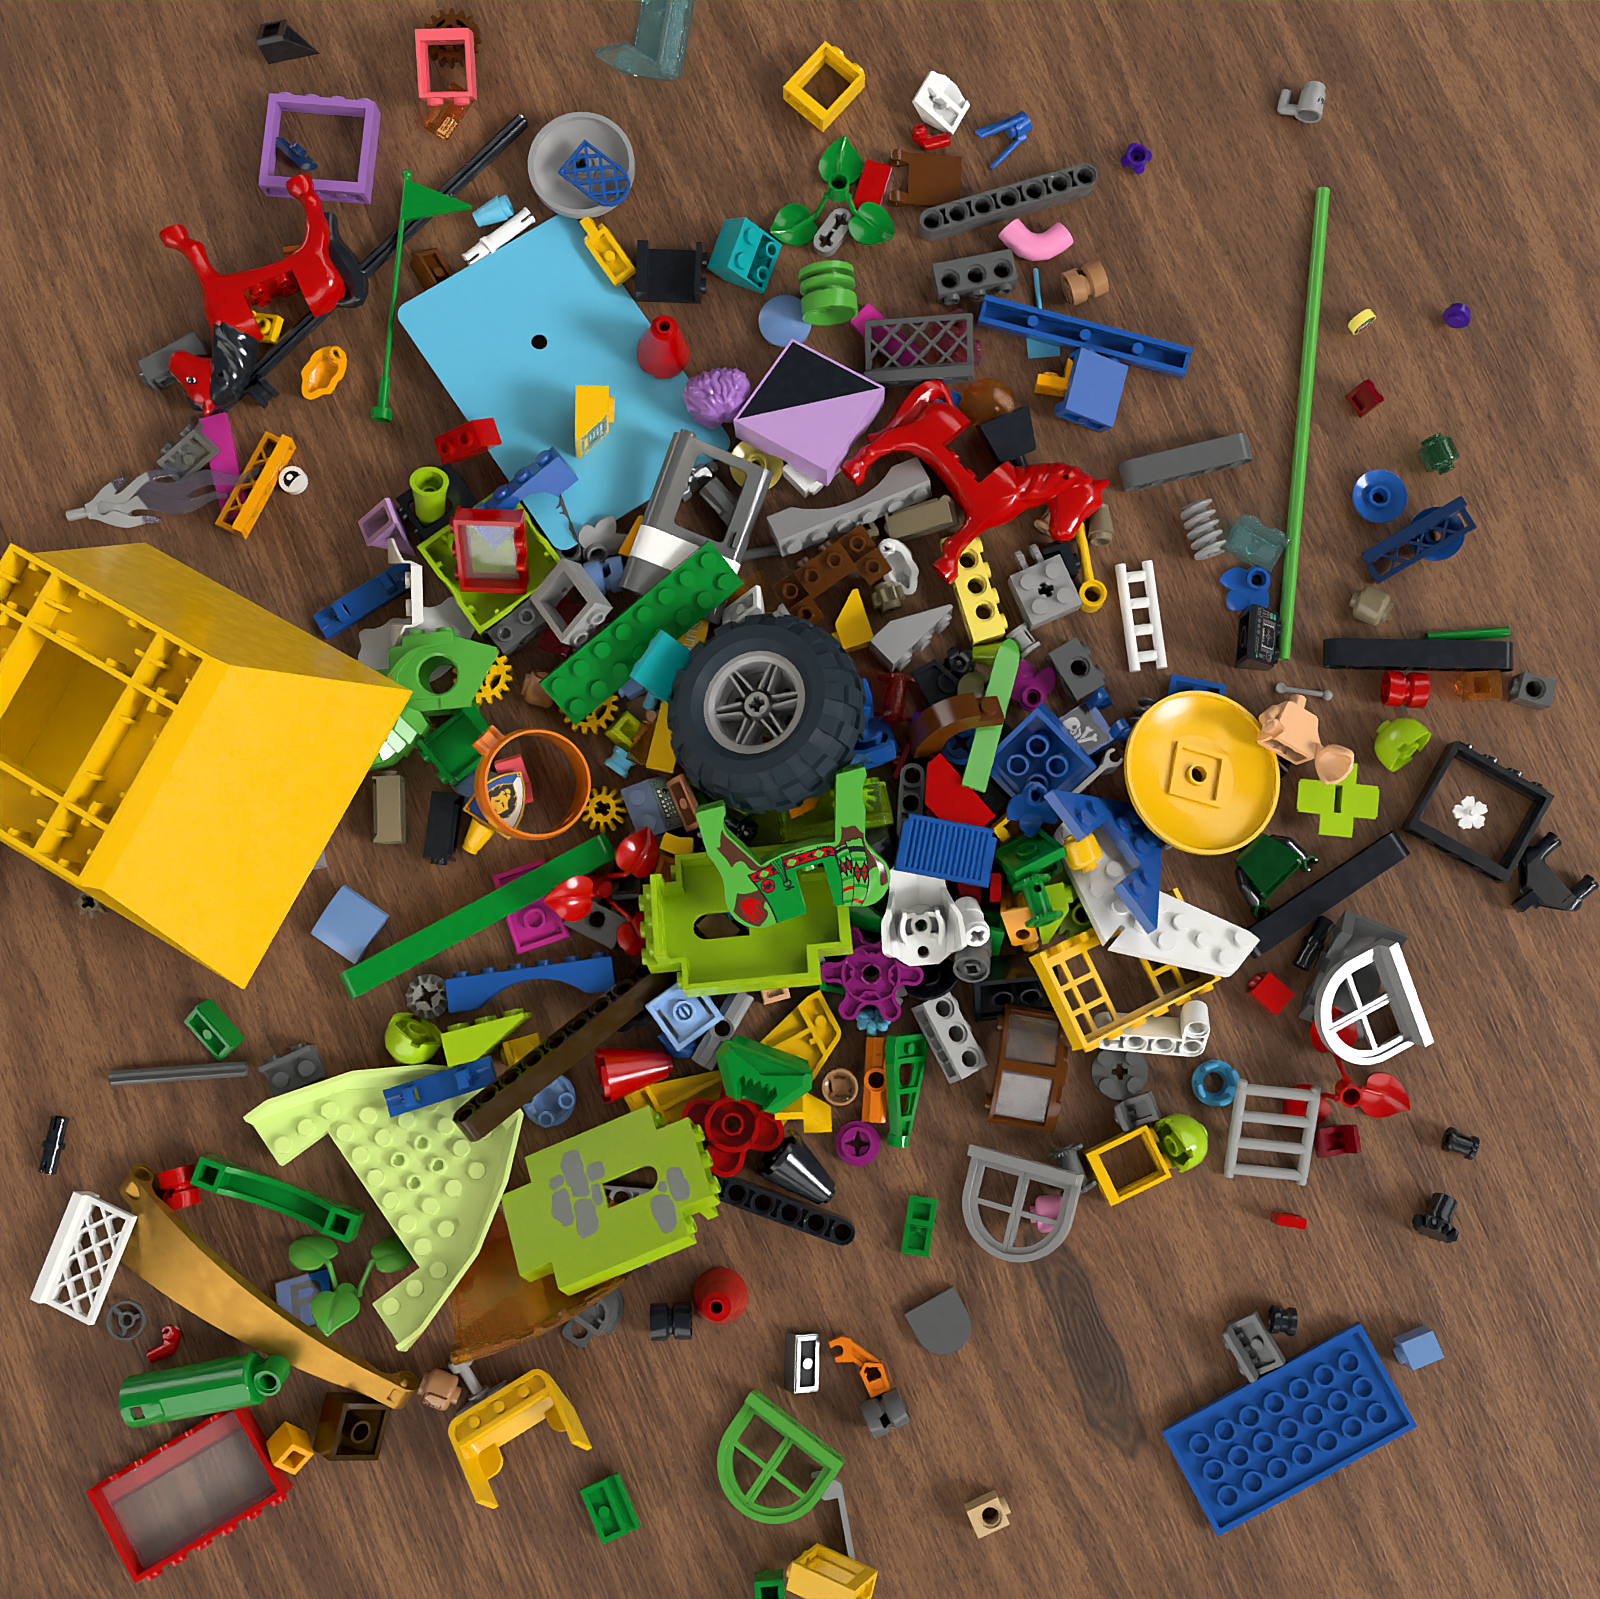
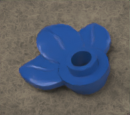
M1236 567L1228 570L1220 577V584L1230 589L1226 597L1227 610L1240 611L1251 604H1257L1265 608L1268 606L1269 595L1267 588L1270 585V575L1264 568L1252 567L1245 570ZM1252 577H1258L1260 584L1254 585L1251 581Z
M1039 782L1025 784L1021 794L1013 796L1006 809L1007 819L1018 820L1021 831L1027 837H1033L1039 830L1042 822L1056 824L1057 813L1044 797L1048 791ZM1032 791L1035 793L1034 800H1032L1031 798Z

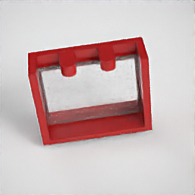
M458 506L455 515L450 517L449 529L450 533H454L455 541L452 543V556L457 557L454 575L455 580L459 581L460 592L526 594L530 577L524 508L518 510L461 508V506Z

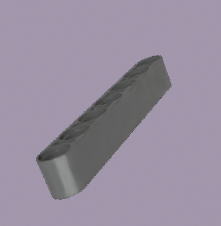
M1079 164L928 208L920 215L919 236L924 241L933 242L1087 197L1093 191L1097 179V171L1091 164ZM1078 178H1086L1089 183H1081ZM1060 185L1064 190L1057 191L1052 186ZM1027 193H1036L1038 198H1030ZM1010 200L1013 205L1006 206L1001 201ZM983 207L988 212L979 213L976 211V208ZM957 214L962 217V220L954 221L950 216ZM933 222L937 227L927 228L924 224Z

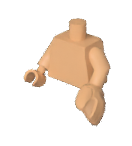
M1292 694L1289 701L1272 705L1259 715V722L1262 728L1256 740L1258 744L1295 765L1314 759L1317 774L1325 785L1339 783V781L1347 777V774H1350L1353 769V751L1335 744L1327 745L1326 747L1321 745L1318 733V718L1304 709L1306 703L1304 696Z

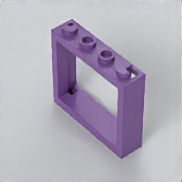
M289 92L269 93L258 183L264 194L271 197L294 198L286 188V182L292 177L274 176L277 153L276 137L279 136L281 111L365 117L358 182L312 179L314 183V190L322 201L371 204L381 117L375 101L367 98L351 100L341 96L326 98L315 94L300 96Z

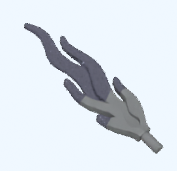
M256 467L240 475L205 469L185 479L169 483L155 481L159 477L177 475L179 473L178 469L153 470L137 477L120 493L119 490L128 479L126 477L118 478L107 484L92 501L85 504V507L66 511V517L68 521L88 517L89 519H96L122 528L135 527L145 523H159L162 521V518L159 516H136L131 513L137 509H148L168 514H183L195 511L215 499H228L230 494L215 491L196 498L189 497L188 495L193 491L208 485H241L253 479L260 472V468Z

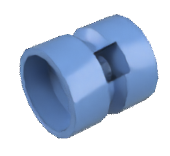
M621 555L606 558L605 563H601L599 560L583 563L584 570L603 595H606L608 590H611L613 593L624 591L618 588L625 569Z

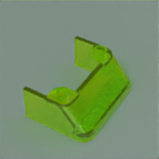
M879 777L867 778L864 781L862 790L866 809L865 829L885 826L886 830H890L894 823L885 782H879ZM835 789L827 790L818 798L811 796L803 800V805L783 812L777 811L782 844L834 834Z

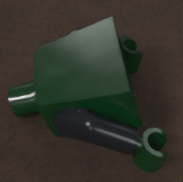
M1261 833L1253 842L1236 849L1240 854L1235 859L1236 869L1234 874L1240 893L1247 904L1251 906V915L1261 920L1257 910L1263 907L1264 911L1270 914V908L1259 901L1262 899L1265 902L1298 868L1303 872H1312L1307 867V860L1312 864H1318V859L1313 855L1306 856V851L1291 837L1274 834L1268 836Z

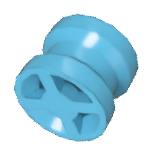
M615 745L612 756L606 758L603 763L626 779L629 775V768L636 765L638 760Z

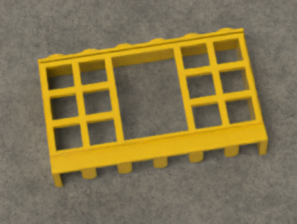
M1178 888L1164 892L1184 902ZM1093 927L1029 957L1072 1046V1051L1083 1049L1085 1053L1099 1047L1098 1041L1104 1038L1110 1041L1123 1035L1122 1029L1127 1026L1134 1029L1145 1024V1017L1151 1014L1155 1018L1168 1012L1167 1006L1173 1003L1179 1006L1190 1001V995L1196 991L1200 995L1214 988L1212 983L1221 979L1220 976L1198 971L1200 978L1185 985L1177 966L1166 964L1152 971L1148 960L1139 958L1158 999L1119 1018L1087 950L1101 944ZM1117 929L1115 933L1111 936V938L1121 934L1122 932L1119 929ZM1081 953L1089 973L1074 980L1065 961ZM1058 964L1067 981V984L1060 986L1052 967ZM1171 969L1179 988L1164 995L1155 976ZM1092 978L1101 997L1085 1005L1076 985ZM1068 989H1071L1079 1008L1073 1011L1063 993ZM1104 1002L1112 1022L1097 1029L1088 1010ZM1081 1013L1091 1031L1086 1035H1083L1075 1016Z

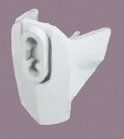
M893 866L890 869L891 878L886 913L881 921L883 954L889 958H897L908 966L939 964L951 953L964 949L967 946L963 916L950 896L945 880L893 870ZM920 919L926 921L922 930H919L915 925L916 921ZM920 946L928 948L926 955L921 956L918 954Z

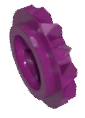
M857 1120L846 1123L838 1131L835 1147L839 1157L844 1162L853 1166H863L870 1163L877 1156L880 1148V1139L877 1131L869 1123ZM857 1131H859L862 1141L870 1142V1144L860 1147L858 1155H856L854 1146L845 1144V1142L855 1139Z

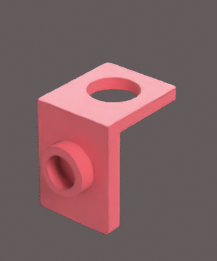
M521 754L494 761L498 776L521 771L526 792L525 800L521 802H525V804L533 802L531 781Z

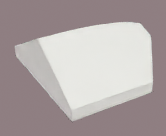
M935 71L928 73L912 100L924 123L944 133L948 132L950 136L954 134L970 106L969 102L962 96L957 85L946 75L938 74Z

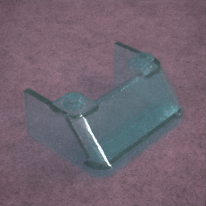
M639 0L642 6L634 47L626 41L595 49L594 55L625 75L663 81L678 79L683 70L695 0Z

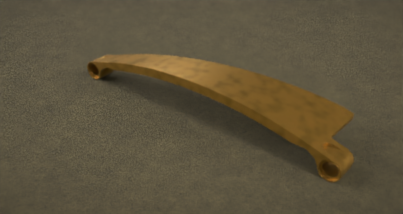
M135 1164L131 1167L119 1187L120 1194L132 1208L131 1214L137 1216L120 1259L125 1265L182 1307L269 1356H283L293 1367L329 1382L363 1393L393 1409L398 1410L405 1407L419 1387V1381L413 1373L402 1370L398 1373L387 1374L377 1370L369 1362L315 1331L275 1303L218 1256L182 1221L168 1204L156 1196L152 1188L155 1173L149 1166ZM124 1224L122 1225L118 1233L122 1231Z

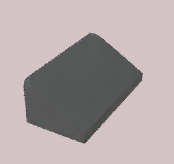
M787 1332L785 1334L784 1389L794 1394L818 1391L820 1333Z

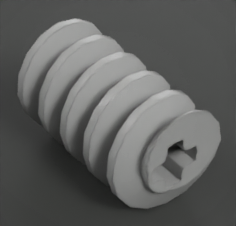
M1212 499L1195 501L1181 508V510H1184L1180 515L1181 519L1188 520L1184 524V529L1192 530L1188 533L1187 538L1189 540H1196L1190 547L1192 550H1199L1194 555L1195 560L1208 559L1225 552L1220 547L1226 543V540H1217L1216 538L1223 530L1213 529L1219 523V519H1210V516L1216 510L1206 508L1207 505L1213 502Z

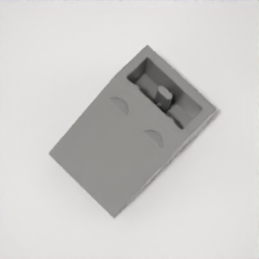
M949 604L890 621L870 640L869 651L890 673L895 669L900 672L909 664L912 653L915 650L920 653L931 642L930 639L935 631L940 634L950 624L953 606Z

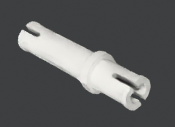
M524 207L523 210L488 236L480 238V242L466 253H463V259L465 261L470 260L467 262L468 266L490 253L496 252L497 249L534 223V217L528 216L530 211Z

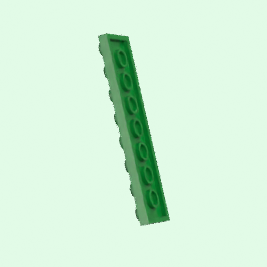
M707 540L538 683L576 726L631 679L629 675L633 671L634 664L641 659L648 649L651 639L660 630L678 640L744 583L714 545Z

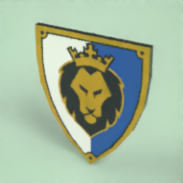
M521 771L502 774L487 781L488 794L494 810L504 822L514 829L517 828L523 816L525 802H521L525 800V785ZM474 792L462 810L509 840L510 836L498 831L486 820L478 806Z

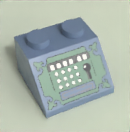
M674 773L647 779L620 790L636 832L646 826L651 829L657 839L664 836L665 832L672 833L684 828L665 783L675 777Z

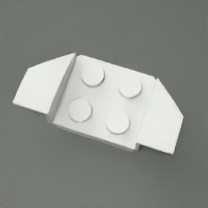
M389 538L388 563L411 564V572H405V588H411V599H406V616H412V623L390 624L391 647H398L405 628H412L423 623L422 566L412 561H404L394 538Z

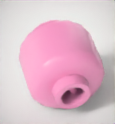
M1038 1196L1035 1200V1206H1030V1213L1057 1220L1062 1196ZM1031 1219V1223H1036L1037 1229L1041 1233H1049L1054 1227L1053 1225Z

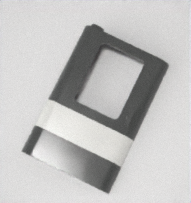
M681 429L680 432H674L618 588L631 594L642 596L707 540L714 545L734 572L738 574L774 473L764 467L696 439V434L691 431ZM699 454L743 471L746 475L724 539L720 543L677 526L674 522L694 463ZM729 597L703 619L719 626Z

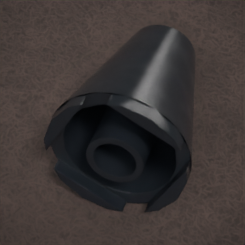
M789 1129L787 1132L790 1135L786 1138L783 1137L781 1144L776 1149L764 1154L761 1161L765 1165L763 1169L757 1168V1174L817 1205L823 1202L825 1204L828 1203L836 1192L834 1189L835 1182L795 1130Z

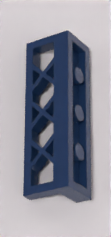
M1462 495L1361 553L1360 558L1377 585L1477 528L1465 509L1467 503ZM1460 513L1467 527L1460 531L1447 529L1449 519ZM1445 522L1443 528L1437 527L1439 524ZM1429 530L1442 532L1439 543L1434 546L1422 543L1424 533ZM1445 533L1452 534L1448 538L1444 539ZM1420 536L1419 542L1411 541ZM1404 544L1417 546L1415 556L1409 560L1397 557L1399 548ZM1420 547L1427 549L1419 554ZM1395 550L1394 556L1387 555ZM1380 558L1392 560L1390 571L1379 576L1372 563ZM1395 562H1401V563H1402V564H1400L1399 566H1397V567L1394 568Z

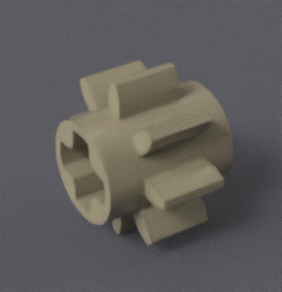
M889 580L874 586L876 593L871 594L874 609L881 607L882 613H888L902 607L900 601L905 599V595L901 585L895 586L893 580Z
M78 890L80 896L78 900L74 901V904L79 905L81 908L79 915H87L89 913L91 919H98L99 912L109 913L106 905L96 899L91 900L92 897Z

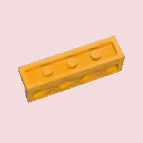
M265 431L216 520V526L245 540L247 539L274 490L281 471L286 468L296 449L292 438L284 434L281 437H277ZM268 442L276 443L277 445L271 456L267 458L264 450ZM265 465L259 478L254 481L252 476L254 468ZM253 487L245 503L241 504L239 499L241 490ZM240 511L233 525L225 523L230 513Z

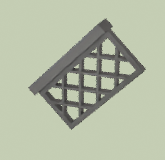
M963 313L865 321L864 377L885 388L919 386L923 382L930 380H941L945 384L975 382L973 314ZM967 321V330L960 338H957L949 330L956 322ZM936 323L942 330L931 340L922 331L929 324ZM910 325L915 332L904 342L896 333L902 326ZM883 327L889 334L878 345L872 339V328ZM947 333L956 342L945 353L936 343ZM921 335L929 344L918 355L909 346ZM894 337L902 344V347L891 357L883 347ZM966 338H967V346L963 343V341H964ZM961 345L967 351V362L956 363L949 356ZM934 347L942 355V358L936 364H928L923 360V357ZM907 349L916 359L909 366H901L896 360ZM881 351L889 361L882 368H872V359Z

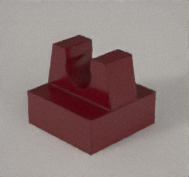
M1369 379L1360 383L1345 396L1359 418L1367 415L1384 401L1382 394H1379L1374 387V383Z

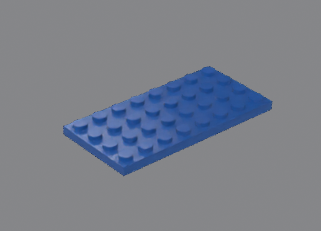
M1355 1322L1286 1360L1284 1365L1259 1375L1256 1382L1250 1383L1248 1381L1160 1431L1215 1534L1219 1537L1414 1429L1417 1425L1362 1325L1359 1322Z

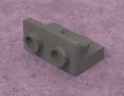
M198 422L194 427L189 423L178 433L181 438L176 443L170 440L159 450L162 456L156 462L180 486L220 452V449L201 431V428L204 426L201 422Z
M303 1042L289 1048L290 1054L281 1057L280 1053L264 1059L265 1065L258 1067V1071L265 1074L274 1097L296 1090L328 1075L316 1044L307 1046Z

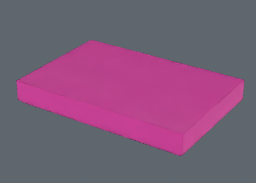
M545 858L493 875L492 879L496 890L546 863ZM544 897L505 917L517 954L571 936L568 926L563 924L565 920L543 902Z

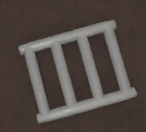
M1238 1079L1223 1176L1233 1178L1234 1174L1285 1179L1294 1180L1298 1185H1306L1321 1098V1088L1312 1086L1310 1090L1248 1084L1247 1080ZM1246 1095L1308 1101L1306 1117L1244 1110ZM1242 1121L1304 1128L1302 1142L1240 1137ZM1238 1148L1300 1154L1298 1168L1289 1169L1236 1163Z

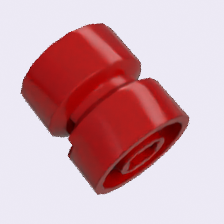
M1385 671L1380 686L1381 704L1389 707H1400L1404 703L1407 708L1423 709L1429 697L1430 683L1428 675L1426 673L1410 672L1407 676H1404L1402 671Z
M194 1164L156 1173L159 1189L165 1190V1194L161 1197L162 1201L168 1204L172 1210L202 1202L199 1187L190 1184L195 1171Z

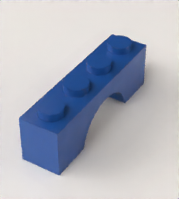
M552 446L549 450L540 452L531 465L527 468H521L514 475L513 480L506 485L498 487L490 499L485 503H479L474 509L515 510L517 504L530 494L546 492L558 497L579 479L573 468ZM474 526L494 549L512 535V527Z

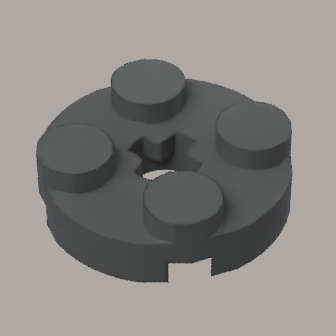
M1102 1049L1092 1060L1090 1074L1093 1084L1101 1093L1112 1099L1125 1100L1143 1090L1147 1080L1148 1069L1146 1061L1140 1052ZM1118 1063H1121L1122 1068L1126 1069V1074L1122 1075V1079L1117 1080V1075L1112 1074L1111 1071L1116 1069Z

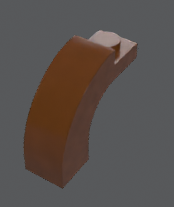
M974 692L940 701L923 711L909 727L907 738L913 758L937 756L941 753L945 742L955 734L972 728L1002 725L1005 718L997 696L975 698Z

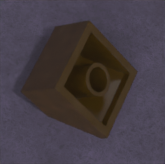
M327 1392L312 1449L328 1461L378 1460L391 1407L373 1398L354 1393Z

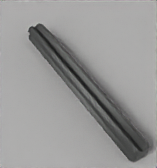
M246 1061L114 1070L109 1073L110 1085L115 1086L242 1077L248 1075L249 1065Z

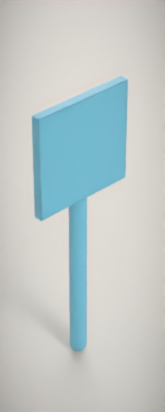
M1034 268L1036 307L1042 309L1039 272L1037 268ZM1026 338L1028 359L1060 356V347Z

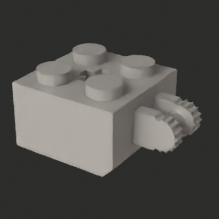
M1036 544L1029 546L1030 555L1036 565L1028 567L1021 551L1015 552L1014 558L1020 572L1009 576L1007 581L1021 616L1028 625V631L1075 612L1083 604L1060 554L1044 561ZM1041 588L1049 591L1048 597L1045 594H1039Z

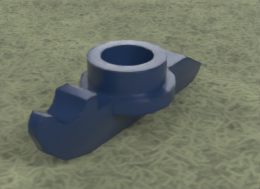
M276 137V146L299 167L305 170H314L318 167L316 163H312L313 160L309 156L307 158L304 157L308 152L296 141L291 145L284 138Z

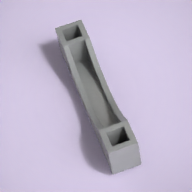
M917 457L892 466L885 478L875 488L852 502L825 509L791 507L766 517L771 536L782 557L797 553L801 549L821 543L838 534L846 533L860 523L862 525L871 523L885 516V513H893L932 497L930 479Z

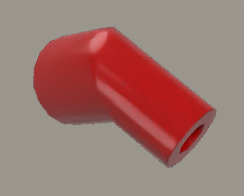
M916 124L913 126L912 140L925 150L930 151L950 146L948 132L932 136L927 132L925 125Z

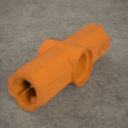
M866 1036L861 1121L886 1123L887 1083L885 1044L887 1038ZM873 1072H880L884 1076V1081L879 1087H872L868 1083V1077Z

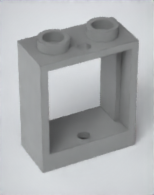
M565 558L559 561L530 597V600L560 642L575 647H580L587 641L589 635L604 621L606 615L613 608L582 565ZM575 585L587 601V604L573 621L567 625L555 607Z

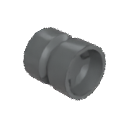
M990 936L987 942L981 946L975 947L967 944L964 949L955 952L953 972L958 978L966 982L976 983L988 977L992 955V939Z
M897 1387L882 1393L880 1400L873 1397L860 1403L863 1415L874 1439L888 1434L892 1426L899 1429L911 1423L908 1411Z

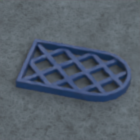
M585 139L558 171L560 176L583 192L592 201L602 206L613 207L619 205L626 200L630 193V180L624 169ZM587 147H589L596 154H588ZM584 148L585 155L577 156ZM599 158V166L589 167V159ZM602 158L611 165H603ZM585 159L586 168L576 169L575 160ZM572 162L573 169L566 170ZM613 169L614 177L604 178L603 170ZM600 170L601 179L591 180L590 171ZM617 170H619L624 176L617 177ZM587 172L588 180L578 181L577 173ZM574 173V181L566 174ZM627 180V188L619 189L618 181ZM615 181V190L606 191L605 182ZM601 183L602 191L592 192L591 184ZM588 184L589 192L580 185ZM619 193H624V195L620 198ZM616 194V201L607 202L606 195ZM603 195V201L597 199L594 196Z

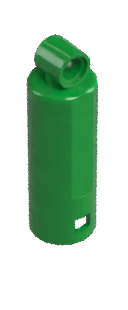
M249 1352L131 1375L124 1379L120 1387L119 1408L121 1416L126 1425L131 1428H138L259 1405L266 1399V1396L275 1395L280 1391L290 1374V1363L280 1355H270L264 1360L257 1352ZM141 1406L143 1414L141 1417L136 1418L132 1408Z

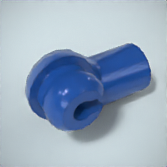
M664 1032L656 1038L666 1052L675 1058H689L693 1056L698 1047L696 1041L693 1040L683 1049L677 1051Z

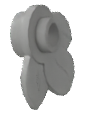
M613 516L600 518L594 527L584 524L578 533V542L582 546L583 558L587 562L599 560L603 563L608 555L618 554L627 534L616 533V521Z

